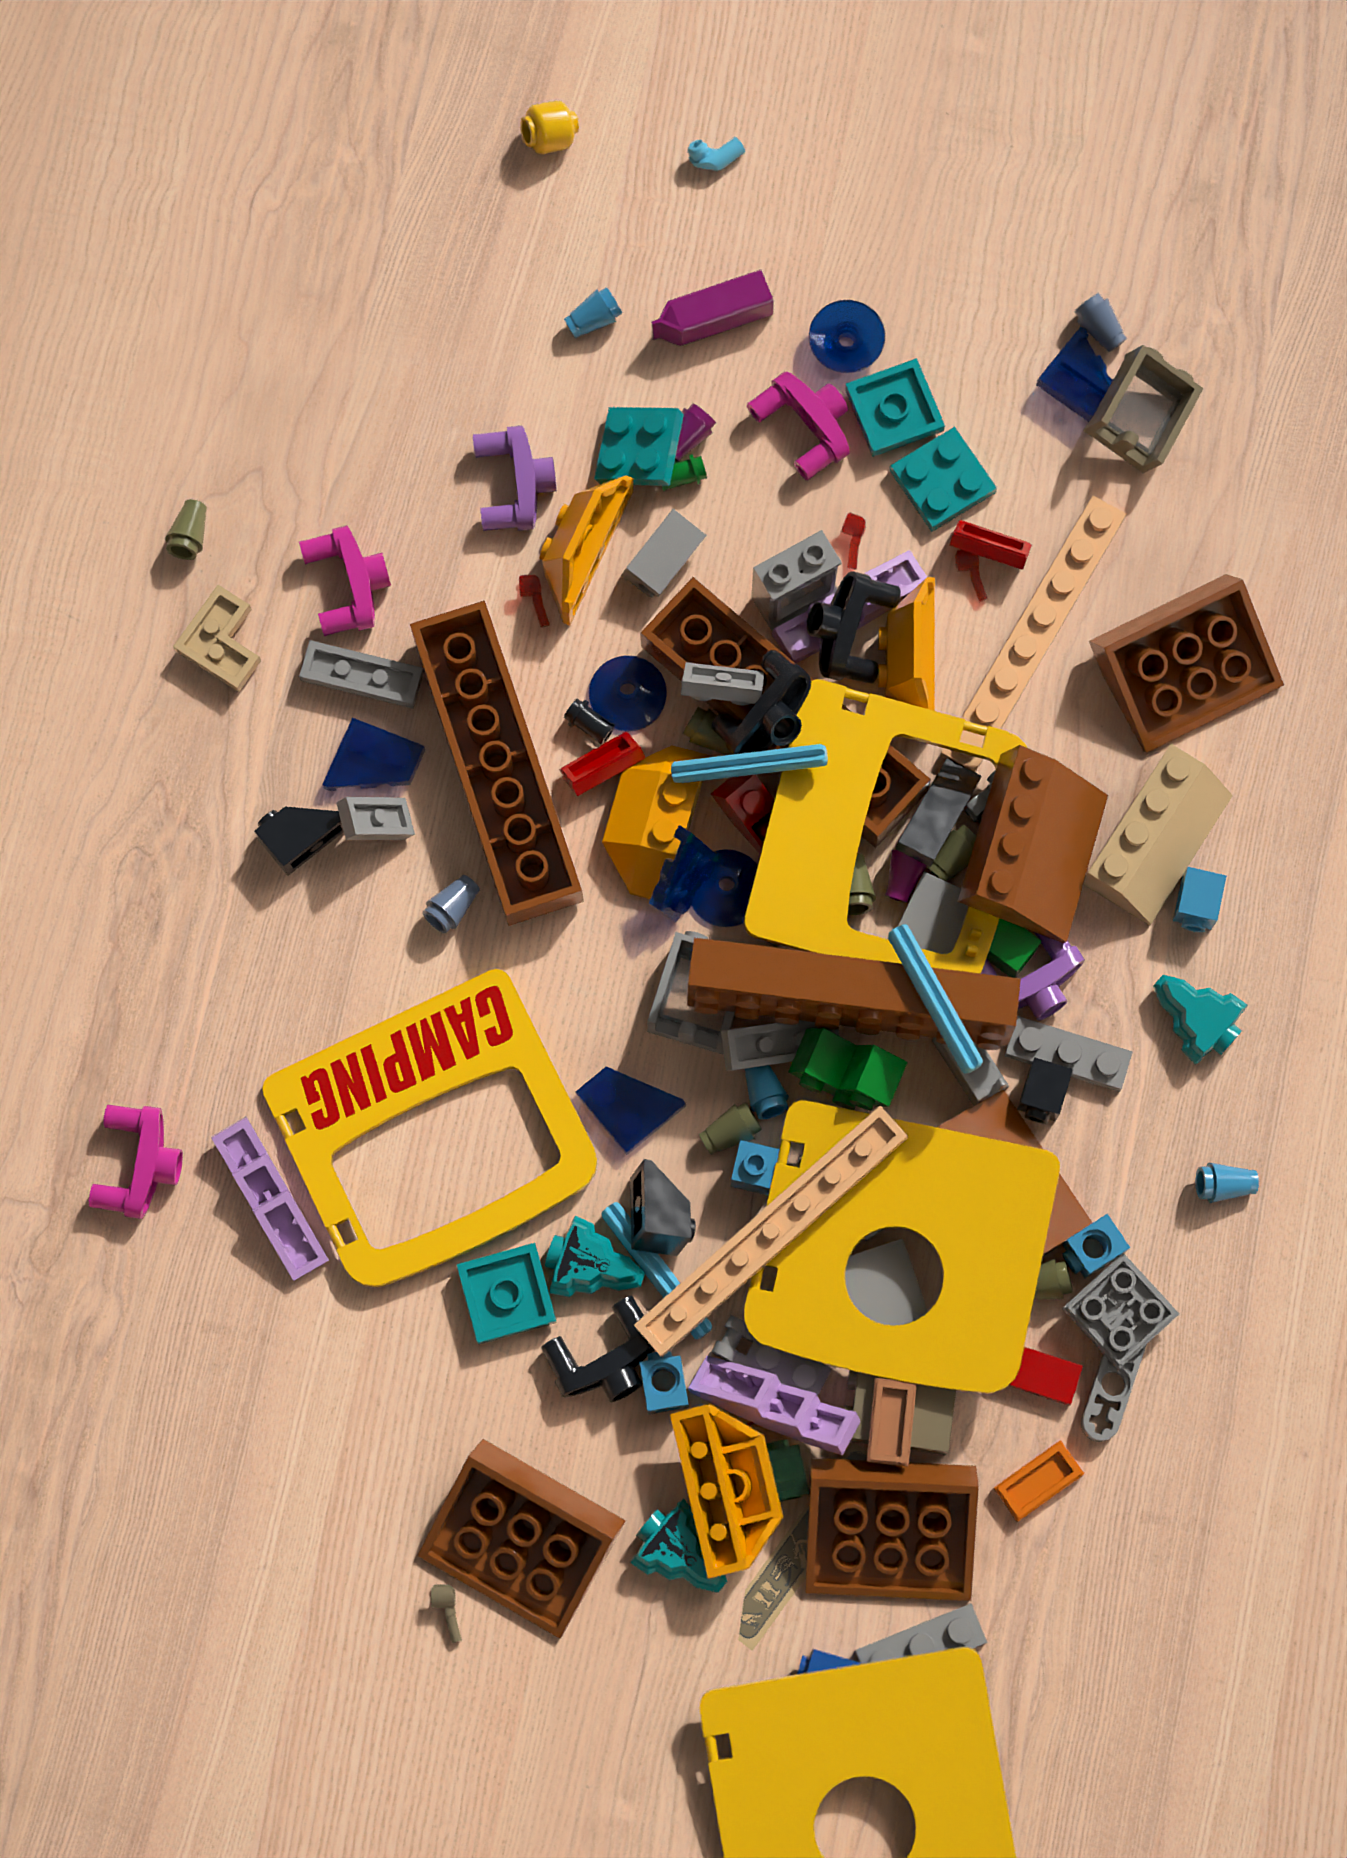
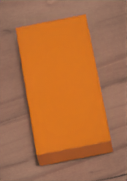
M1059 1440L993 1489L1016 1522H1019L1085 1473L1063 1442Z

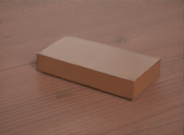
M875 1378L866 1462L903 1467L909 1466L916 1383Z

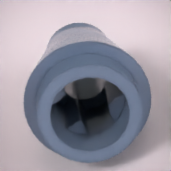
M1099 293L1086 300L1074 311L1079 318L1076 322L1105 347L1108 353L1127 340L1108 298L1104 300Z
M462 875L426 902L427 908L423 911L425 919L442 933H447L450 928L456 929L480 891V888L470 877Z

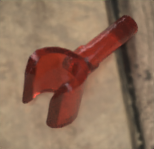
M851 512L847 514L841 532L852 536L847 569L856 570L859 545L866 530V522L862 516Z
M957 550L955 554L957 572L969 571L970 579L979 602L987 600L988 597L980 578L979 556L964 550Z
M534 574L520 575V597L532 596L540 627L549 626L550 623L542 602L540 579Z

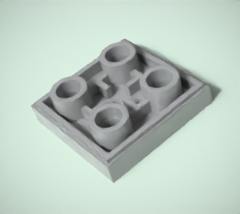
M924 871L898 926L908 925L921 949L940 954L951 953L968 908L967 905L957 902L961 888Z
M903 1238L849 1257L845 1274L846 1287L853 1304L863 1315L885 1325H904L916 1321L928 1313Z
M1124 1253L1062 1308L1118 1370L1179 1315L1177 1310Z

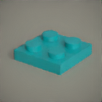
M917 358L845 384L846 394L872 457L944 432L945 430L944 421Z
M609 407L594 479L598 483L603 484L627 475L633 478V485L670 486L684 414L678 408Z
M956 427L951 428L890 465L889 471L931 532L991 497L997 491L996 485Z
M535 1243L456 1264L478 1345L557 1323Z

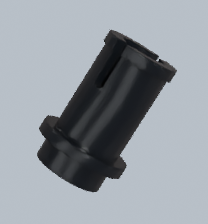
M578 698L575 699L564 715V718L569 721L568 725L571 728L574 725L602 745L610 737L616 724L611 723L588 706L589 702L587 700L582 702Z

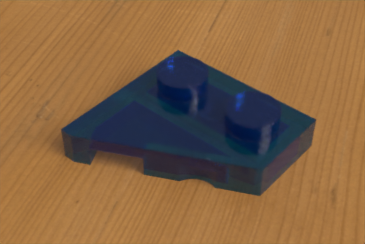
M1080 326L1039 376L1036 385L1087 422H1090L1113 379L1107 374V366L1101 356H1096L1087 340L1089 335L1086 329Z
M352 717L322 784L323 788L328 791H337L336 788L360 786L361 789L376 788L382 784L390 786L411 785L425 753V746Z
M680 825L674 834V837L681 841L675 859L665 858L659 882L655 886L649 902L650 905L675 923L682 914L689 910L694 895L702 883L711 877L715 870V864L720 858L692 832Z
M607 1066L575 1091L577 1097L626 1155L686 1107L683 1099Z

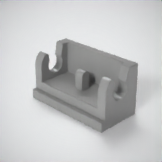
M672 509L621 576L649 597L659 596L707 535L676 510Z
M933 1037L932 1042L973 1106L1009 1088L1008 1083L985 1049L978 1048L976 1046L977 1043L973 1042L982 1058V1065L978 1069L964 1074L948 1046L938 1043L936 1038Z

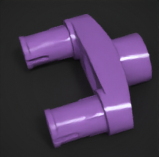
M523 425L507 427V431L473 434L476 458L510 454V458L514 457L518 500H515V504L480 508L483 531L518 527V531L534 529L537 516V494L557 492L553 457L532 458Z
M1034 932L1037 938L1041 940V944L1052 960L1050 963L1021 979L1018 1009L1029 1006L1036 1019L1043 1020L1067 1004L1068 1001L1059 986L1082 966L1085 959L1078 948L1071 946L1068 940L1066 943H1061ZM986 958L981 974L997 975Z

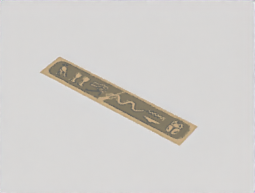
M853 1442L841 1459L866 1460L867 1451ZM809 1503L744 1591L738 1640L752 1651L806 1578Z

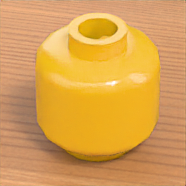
M554 100L530 106L526 111L525 117L521 118L520 130L527 147H532L536 153L546 154L568 149L573 143L574 135L579 131V121L576 113L570 111L564 102Z

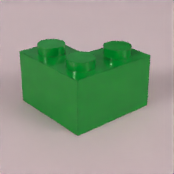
M808 1028L803 1035L788 1073L800 1078L799 1085L815 1093H821L823 1090L833 1095L832 1102L843 1108L855 1110V1107L858 1106L871 1111L873 1107L890 1106L908 1062L876 1045H855L825 1028Z

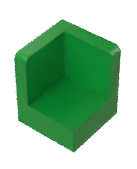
M999 918L987 959L1009 977L1016 978L1038 950L1041 940L1027 929Z

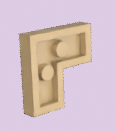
M217 585L174 644V650L239 692L261 662L258 655L232 639V636L252 610L250 604Z

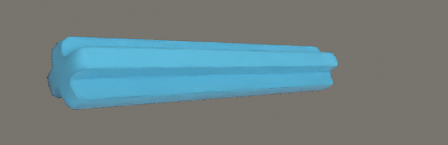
M816 744L675 761L671 765V775L675 783H688L822 767L828 763V753L826 746Z
M903 924L892 929L889 932L888 939L959 1068L964 1074L978 1069L982 1065V1058L909 926Z
M612 1203L601 1213L602 1218L639 1267L645 1272L658 1292L665 1298L680 1282L658 1253L631 1249V1218L620 1203ZM706 1318L690 1333L694 1339L698 1340L711 1331L712 1324Z

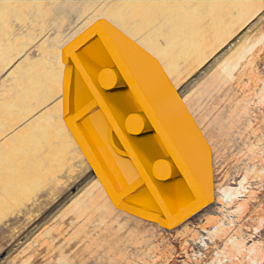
M627 475L574 494L570 505L563 504L558 513L555 525L559 526L554 538L548 537L543 544L539 559L543 560L544 576L564 624L571 625L634 492L633 478Z
M927 577L896 608L888 613L886 627H879L878 650H885V664H879L878 688H885L886 698L935 711V577Z
M671 745L647 756L645 759L622 771L602 844L631 895L665 904L669 903L703 781L675 783L671 775V765L675 761L709 758L710 755Z
M711 1404L670 1414L708 1579L750 1569L783 1518L764 1435Z

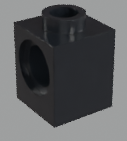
M1034 1057L1030 1064L1017 1110L1025 1112L1024 1117L1037 1123L1047 1124L1048 1120L1056 1122L1062 1109L1073 1069Z

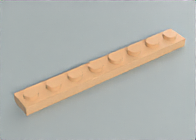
M1095 496L1091 497L966 709L962 719L986 727L1003 728L1125 520L1127 513ZM963 730L960 742L982 748L984 736ZM943 748L940 755L941 758L945 760L948 758L975 773L984 760Z
M879 1106L635 1323L634 1326L661 1357L666 1355L907 1140V1134Z

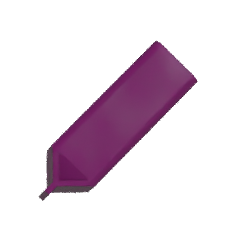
M760 269L669 300L659 319L651 321L653 341L661 338L672 344L683 346L773 315L774 300L762 270Z

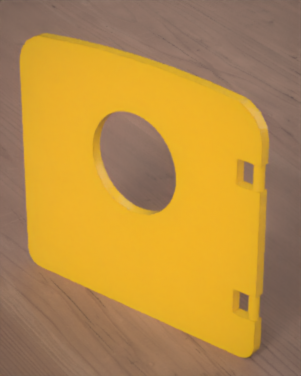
M797 1101L793 1103L786 1114L767 1206L870 1114L810 1101ZM893 1119L907 1134L908 1139L765 1265L778 1268L773 1292L760 1289L764 1267L751 1278L744 1307V1321L750 1334L761 1344L799 1357L898 1381L953 1390L995 1393L1005 1389L1016 1378L1021 1365L1060 1173V1162L1058 1157L1048 1150ZM791 1142L805 1145L800 1168L786 1165ZM884 1228H905L922 1235L937 1250L943 1265L944 1281L937 1302L923 1317L904 1325H885L869 1319L855 1307L846 1287V1266L852 1251L867 1235Z
M958 1647L714 1688L702 1695L699 1711L724 1858H825L819 1849L815 1837L814 1822L817 1809L825 1795L837 1784L850 1778L862 1776L875 1777L889 1782L901 1791L911 1805L915 1817L916 1830L913 1845L906 1858H1017L983 1663L980 1655L974 1649ZM729 1733L733 1757L718 1759L715 1735Z

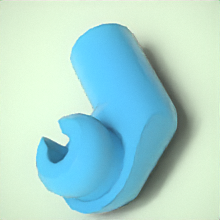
M736 137L719 149L709 148L702 140L693 141L688 146L689 161L696 168L714 171L722 170L745 153L743 144Z

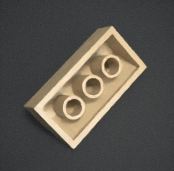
M1170 744L1088 871L1083 885L1150 926L1233 795L1204 763L1175 745Z

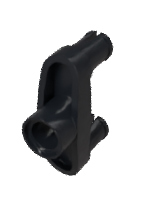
M851 571L840 582L831 604L822 602L813 604L807 617V632L810 636L821 639L819 669L824 678L839 681L847 678L870 684L875 682L879 671L878 663L873 660L851 656L850 652L864 604L870 603L893 609L896 608L901 596V590L898 586L871 580L867 574Z
M776 650L768 651L763 655L760 662L761 667L775 681L759 698L741 724L726 712L718 714L712 722V729L726 742L727 750L732 755L766 751L773 743L778 746H785L792 743L801 732L802 723L797 713L809 694L811 678L802 667L797 664H791Z
M628 1296L612 1306L628 1336L626 1343L586 1366H578L561 1336L553 1338L541 1346V1350L557 1377L555 1384L562 1397L580 1395L602 1386L610 1402H616L629 1396L642 1386L643 1383L634 1367L646 1359L647 1354L653 1353L655 1349L634 1326L644 1314L633 1296Z

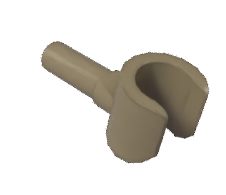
M436 1584L431 1589L432 1608H445V1618L451 1642H459L462 1639L455 1615V1589L451 1585Z

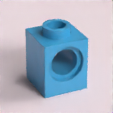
M1187 867L1181 878L1173 921L1182 923V928L1193 932H1205V929L1212 930L1218 920L1227 875Z
M740 1140L731 1177V1187L769 1196L779 1149Z
M1107 1213L1068 1238L1063 1244L1066 1251L1062 1255L1074 1274L1081 1272L1086 1279L1123 1253L1125 1254L1130 1249V1246ZM1086 1239L1099 1241L1103 1247L1102 1257L1096 1259L1088 1257L1082 1248L1083 1241Z
M671 1350L663 1357L658 1352L647 1354L648 1361L640 1362L648 1415L688 1408L681 1356L672 1357ZM666 1370L674 1375L676 1382L671 1390L660 1392L653 1387L651 1381L654 1374L658 1371Z

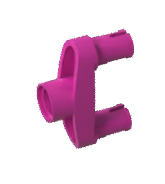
M784 371L771 381L772 386L746 405L749 413L758 423H761L783 405L791 406L817 437L819 444L794 463L796 470L806 481L832 462L838 463L850 454L847 440L836 421L848 411V406L839 391L829 383L814 393L796 376Z
M347 525L332 529L330 534L299 541L305 565L335 556L344 559L354 600L351 601L352 605L318 613L324 637L358 628L361 631L375 627L372 591L391 586L383 553L362 557L358 544Z
M108 1104L103 1120L105 1128L139 1134L140 1140L132 1184L128 1188L92 1184L89 1195V1207L124 1212L125 1217L142 1219L149 1209L158 1183L178 1184L182 1170L183 1151L181 1149L164 1147V1119L161 1108L144 1106L142 1109Z

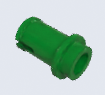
M693 454L689 455L690 459L675 463L670 486H662L663 492L693 482H697V485H700V480L707 478L702 457L694 458Z

